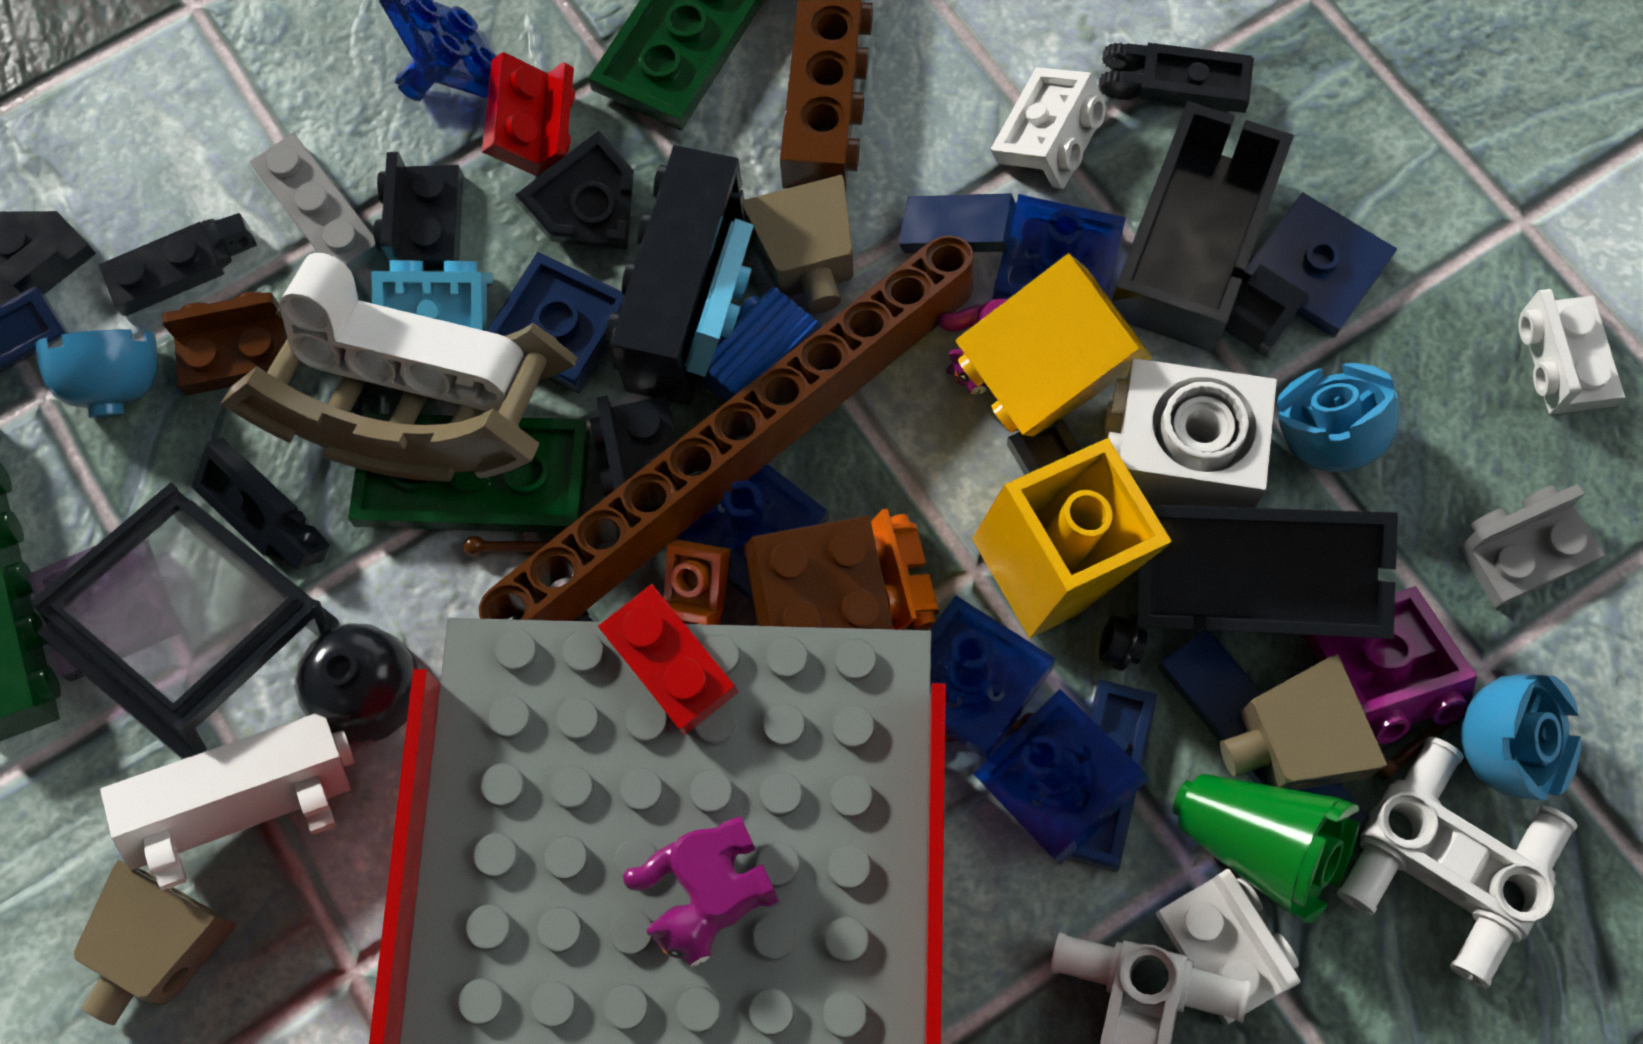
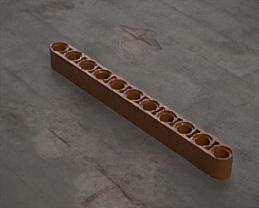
M951 235L937 237L922 247L491 587L484 594L479 604L480 619H509L517 615H523L520 620L574 621L667 546V544L939 325L938 319L942 313H954L971 298L973 292L974 255L972 247L966 240ZM783 402H791L787 405H778ZM740 436H749L743 440H733ZM695 471H706L697 476H689V474ZM651 506H662L653 512H643ZM606 542H616L608 549H597ZM571 578L560 587H550L559 579Z

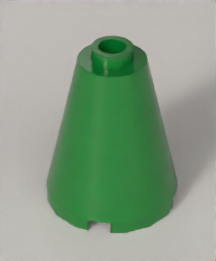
M1200 774L1193 782L1185 781L1179 788L1173 803V814L1178 816V828L1181 832L1291 916L1305 923L1314 922L1329 904L1318 899V896L1328 884L1336 887L1339 886L1353 853L1360 822L1348 817L1360 811L1359 806L1345 799L1209 774Z

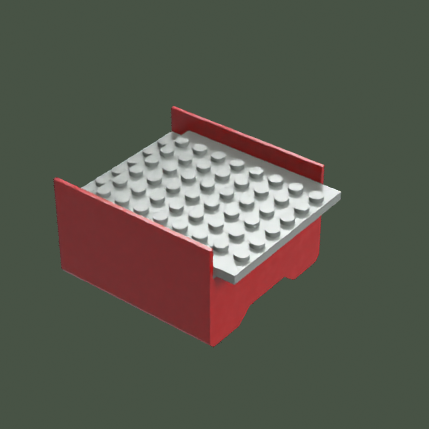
M475 618L447 619L441 682L427 669H413L369 1044H941L946 684L932 683L930 693V630L685 624L733 682L739 693L684 736L598 628V625L602 622ZM741 816L755 846V851L748 854H738L734 862V870L737 874H742L763 864L780 903L771 908L757 907L748 912L735 924L719 930L711 946L710 958L698 966L690 967L683 960L666 956L660 949L658 942H655L653 937L647 935L646 932L652 922L672 907L690 903V898L674 874L664 876L653 887L641 891L628 889L623 882V874L628 868L644 865L655 852L677 841L678 838L688 832L717 828L723 822Z

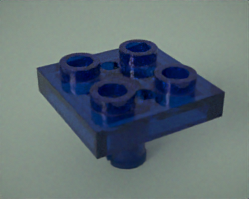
M379 0L412 57V60L394 77L395 83L399 84L398 89L405 96L420 102L428 90L435 83L486 99L488 98L491 62L497 56L485 46L476 31L478 29L477 22L466 10L458 6L451 8L433 0Z
M1019 194L1016 202L1008 252H1003L992 299H1009L1068 253L1086 268L1092 265L1093 269L1089 272L1106 295H1108L1126 217ZM1028 251L1029 255L1038 254L1037 259L1036 257L1028 259L1024 253Z
M769 464L765 465L747 481L741 480L730 485L732 493L726 489L724 498L720 503L675 538V540L721 547L724 542L727 548L735 549L730 552L727 582L752 602L753 598L742 547L753 536L824 524L829 520V511ZM771 499H773L775 504L768 509L766 504H770ZM720 504H721V507L725 509V510H724V513H722V512H720V511L718 510Z
M956 595L930 628V693L932 683L946 684V699L949 698L952 704L957 703V696L962 699V704L957 708H951L946 704L945 733L987 760L1055 667V658ZM993 689V696L998 697L1002 691L1004 692V698L999 701H993L987 694Z
M1061 689L973 773L1059 865L1075 852L1149 779L1146 772ZM1084 749H1089L1091 751V758L1080 763L1076 756L1086 757L1087 752ZM1082 791L1089 792V802L1084 806H1077V802H1082L1086 798ZM1038 792H1042L1043 794H1045V795L1047 796V798H1045L1044 796H1042V795L1039 794ZM1032 799H1034L1036 802H1041L1043 805L1034 806L1032 803Z

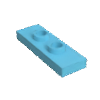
M736 218L734 222L731 221L685 363L686 371L705 377L720 336L728 339L731 337L740 306L730 302L732 298L742 299L752 268L743 266L742 262L754 226L753 224Z

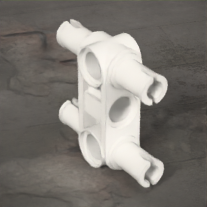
M1430 736L1426 738L1423 744L1424 747L1405 779L1396 780L1395 783L1390 784L1380 803L1367 814L1369 819L1365 821V828L1360 835V846L1363 851L1345 883L1336 894L1342 901L1354 909L1367 915H1374L1377 910L1376 906L1397 870H1403L1470 912L1474 920H1476L1456 959L1450 964V968L1470 983L1487 989V987H1490L1491 980L1511 943L1526 939L1535 921L1544 917L1552 908L1554 901L1553 888L1556 884V874L1552 868L1572 832H1575L1577 824L1571 817L1555 808L1545 805L1538 806L1535 812L1536 815L1517 849L1509 848L1442 806L1438 799L1464 756L1450 743ZM1390 811L1403 813L1409 819L1412 825L1410 840L1402 839L1392 831L1388 819ZM1506 880L1514 882L1524 894L1525 903L1521 912L1513 909L1504 898L1503 887Z
M1059 932L1051 963L1052 973L1058 974L1059 972L1107 986L1106 992L1111 993L1100 1044H1171L1177 1011L1184 1012L1185 1006L1237 1019L1238 1022L1243 1023L1251 981L1248 980L1242 981L1193 968L1194 961L1188 960V956L1166 951L1156 945H1142L1124 940L1123 943L1116 942L1115 947L1070 937ZM1147 959L1162 963L1169 973L1166 987L1161 992L1153 995L1139 992L1132 983V972L1135 966Z

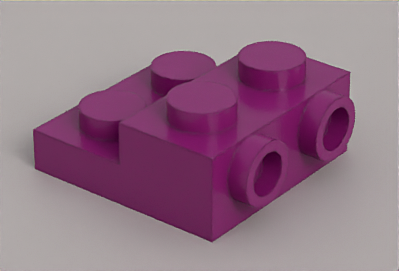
M1416 586L1395 592L1394 639L1304 635L1319 662L1331 656L1339 655L1373 734L1379 743L1385 744L1400 739L1409 731L1411 724L1428 718H1432L1436 724L1440 725L1451 723L1465 713L1473 698L1477 679L1476 673Z

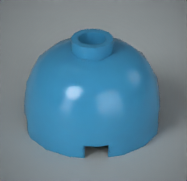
M113 329L61 334L63 346L50 349L48 348L47 338L39 339L35 343L38 366L46 387L54 397L66 405L87 408L89 418L124 415L123 404L143 398L153 387L158 374V348L156 334L152 331L145 330L143 341H133L131 329Z
M1359 363L1341 364L1343 373L1332 374L1326 377L1323 375L1322 368H1319L1292 381L1279 394L1277 400L1279 426L1290 451L1299 460L1314 469L1329 472H1352L1375 461L1388 450L1398 430L1400 420L1399 400L1391 376L1376 366Z
M1518 674L1503 676L1490 682L1476 692L1458 728L1459 742L1476 777L1500 794L1516 798L1549 800L1546 797L1548 794L1561 795L1564 793L1576 773L1581 752V736L1569 735V721L1567 715L1579 716L1577 705L1568 686L1556 676Z

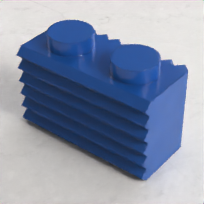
M772 287L762 298L757 295L752 296L740 308L736 320L737 323L734 326L730 339L720 336L705 377L699 375L700 381L724 402H727L820 329L822 325L818 320H814L811 314L806 313L802 307L797 306L793 300H789L786 294L781 293L777 287Z

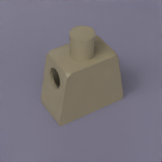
M838 175L741 200L744 222L754 225L750 240L774 287H777L786 296L804 292L809 310L814 313L827 312L837 307L841 302L836 283L847 281L854 276L853 251L843 176Z
M1338 654L1319 662L1250 701L1240 712L1247 732L1220 742L1223 761L1233 777L1262 767L1270 786L1292 790L1362 780L1371 777L1387 766Z
M117 860L74 950V959L101 975L82 1004L81 1009L104 1023L115 1025L133 996L146 1002L166 1005L174 999L227 938L236 923L175 887L161 891L155 875L143 868L130 871L125 862Z

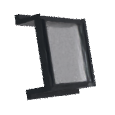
M171 482L30 601L46 623L37 632L40 638L181 760L207 750L196 728L305 626L319 637L327 630L339 625L338 619L323 608L320 601L312 599L195 502L190 501L180 493L178 488Z

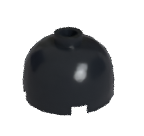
M348 623L327 630L311 642L298 662L294 682L298 704L306 716L317 714L326 718L331 733L344 730L348 744L370 739L375 742L387 738L406 723L413 669H418L415 658L396 636L371 624Z

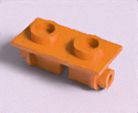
M882 509L872 519L871 525L894 630H904L912 622L915 630L932 628L937 625L935 615L940 612L936 601L930 575L910 576L908 570L909 568H919L926 564L917 524L910 522L907 514H898L890 517L888 509Z

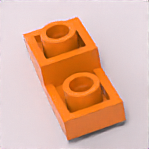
M678 539L667 544L664 599L684 624L720 625L728 578L730 549Z

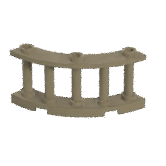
M279 307L275 314L282 318L281 310ZM532 323L520 331L505 336L522 349L524 359L498 412L492 408L481 414L482 410L459 405L451 422L448 424L414 425L428 398L426 396L405 391L389 421H381L351 413L355 402L366 384L365 381L343 376L328 404L288 386L301 361L293 354L287 338L269 370L265 372L256 366L229 389L221 405L277 438L291 443L296 435L325 447L324 458L361 470L387 476L427 481H451L455 472L475 471L478 478H485L512 471L532 461L540 443L520 429L519 423L538 382L556 376L575 366L578 357L560 344L554 336L545 332L535 323Z

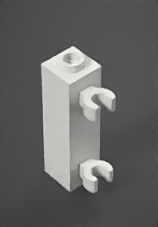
M312 714L100 788L111 838L127 867L131 871L148 865L151 874H156L159 889L163 891L187 882L179 853L299 809H302L311 835L336 827L327 799L351 791L344 767L355 764L344 730L331 733L327 719L317 714Z

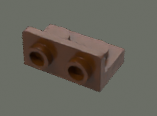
M245 292L236 296L235 299L210 304L201 302L189 303L179 310L162 314L163 326L174 337L178 387L186 396L232 387L256 366L265 372L269 370L287 339L283 319L275 314L280 304L274 295L270 292Z

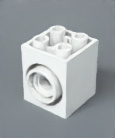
M1133 358L1127 378H1116L1112 401H1109L1107 406L1103 435L1108 436L1149 505L1256 508L1266 491L1277 379Z

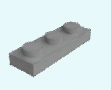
M295 133L249 161L256 173L317 253H325L336 257L351 270L352 274L384 253L377 250L372 233Z

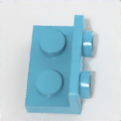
M390 260V271H371L372 304L487 331V284H493V273L477 272V261H444V272L423 271V261Z

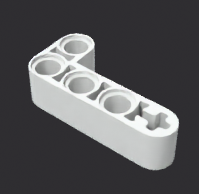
M313 253L305 258L280 299V310L289 346L293 354L301 362L317 370L479 410L489 411L492 408L499 410L524 359L522 349L505 336L359 301L351 270L336 257L325 253Z

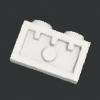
M1036 67L990 149L997 163L1041 169L1044 171L1052 188L1064 189L1073 171L1080 166L1083 153L1094 132L1102 125L1105 118V101L1100 94L1092 73Z
M1551 289L1538 290L1520 313L1518 326L1520 337L1524 344L1529 345L1535 364L1533 370L1535 389L1540 396H1544L1549 415L1617 406L1625 398L1594 295L1555 300Z
M1230 869L1224 870L1208 882L1155 913L1179 953L1188 956V960L1194 961L1193 968L1242 981H1251L1245 1014L1279 993L1301 983L1294 971L1299 966L1294 951L1279 933L1272 935L1258 914L1263 907L1257 893L1250 883L1242 877L1236 879ZM1218 1015L1224 1025H1228L1236 1020Z

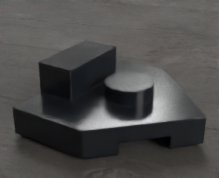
M597 131L515 194L516 202L551 242L628 249L634 170L600 131Z
M57 211L0 212V305L34 286L40 287L42 292L46 294L96 254L90 245Z

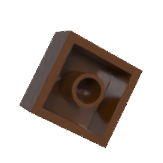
M870 515L753 536L742 547L758 626L894 630Z

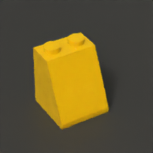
M1069 253L955 340L964 353L958 359V362L965 373L978 387L985 382L998 400L991 407L1001 423L1010 433L1019 429L1022 435L1032 437L1115 384L1116 378L1122 379L1127 376L1133 358L1142 360L1153 358L1089 270Z
M1109 438L1004 484L972 537L974 544L1029 639L1081 614L1172 542Z

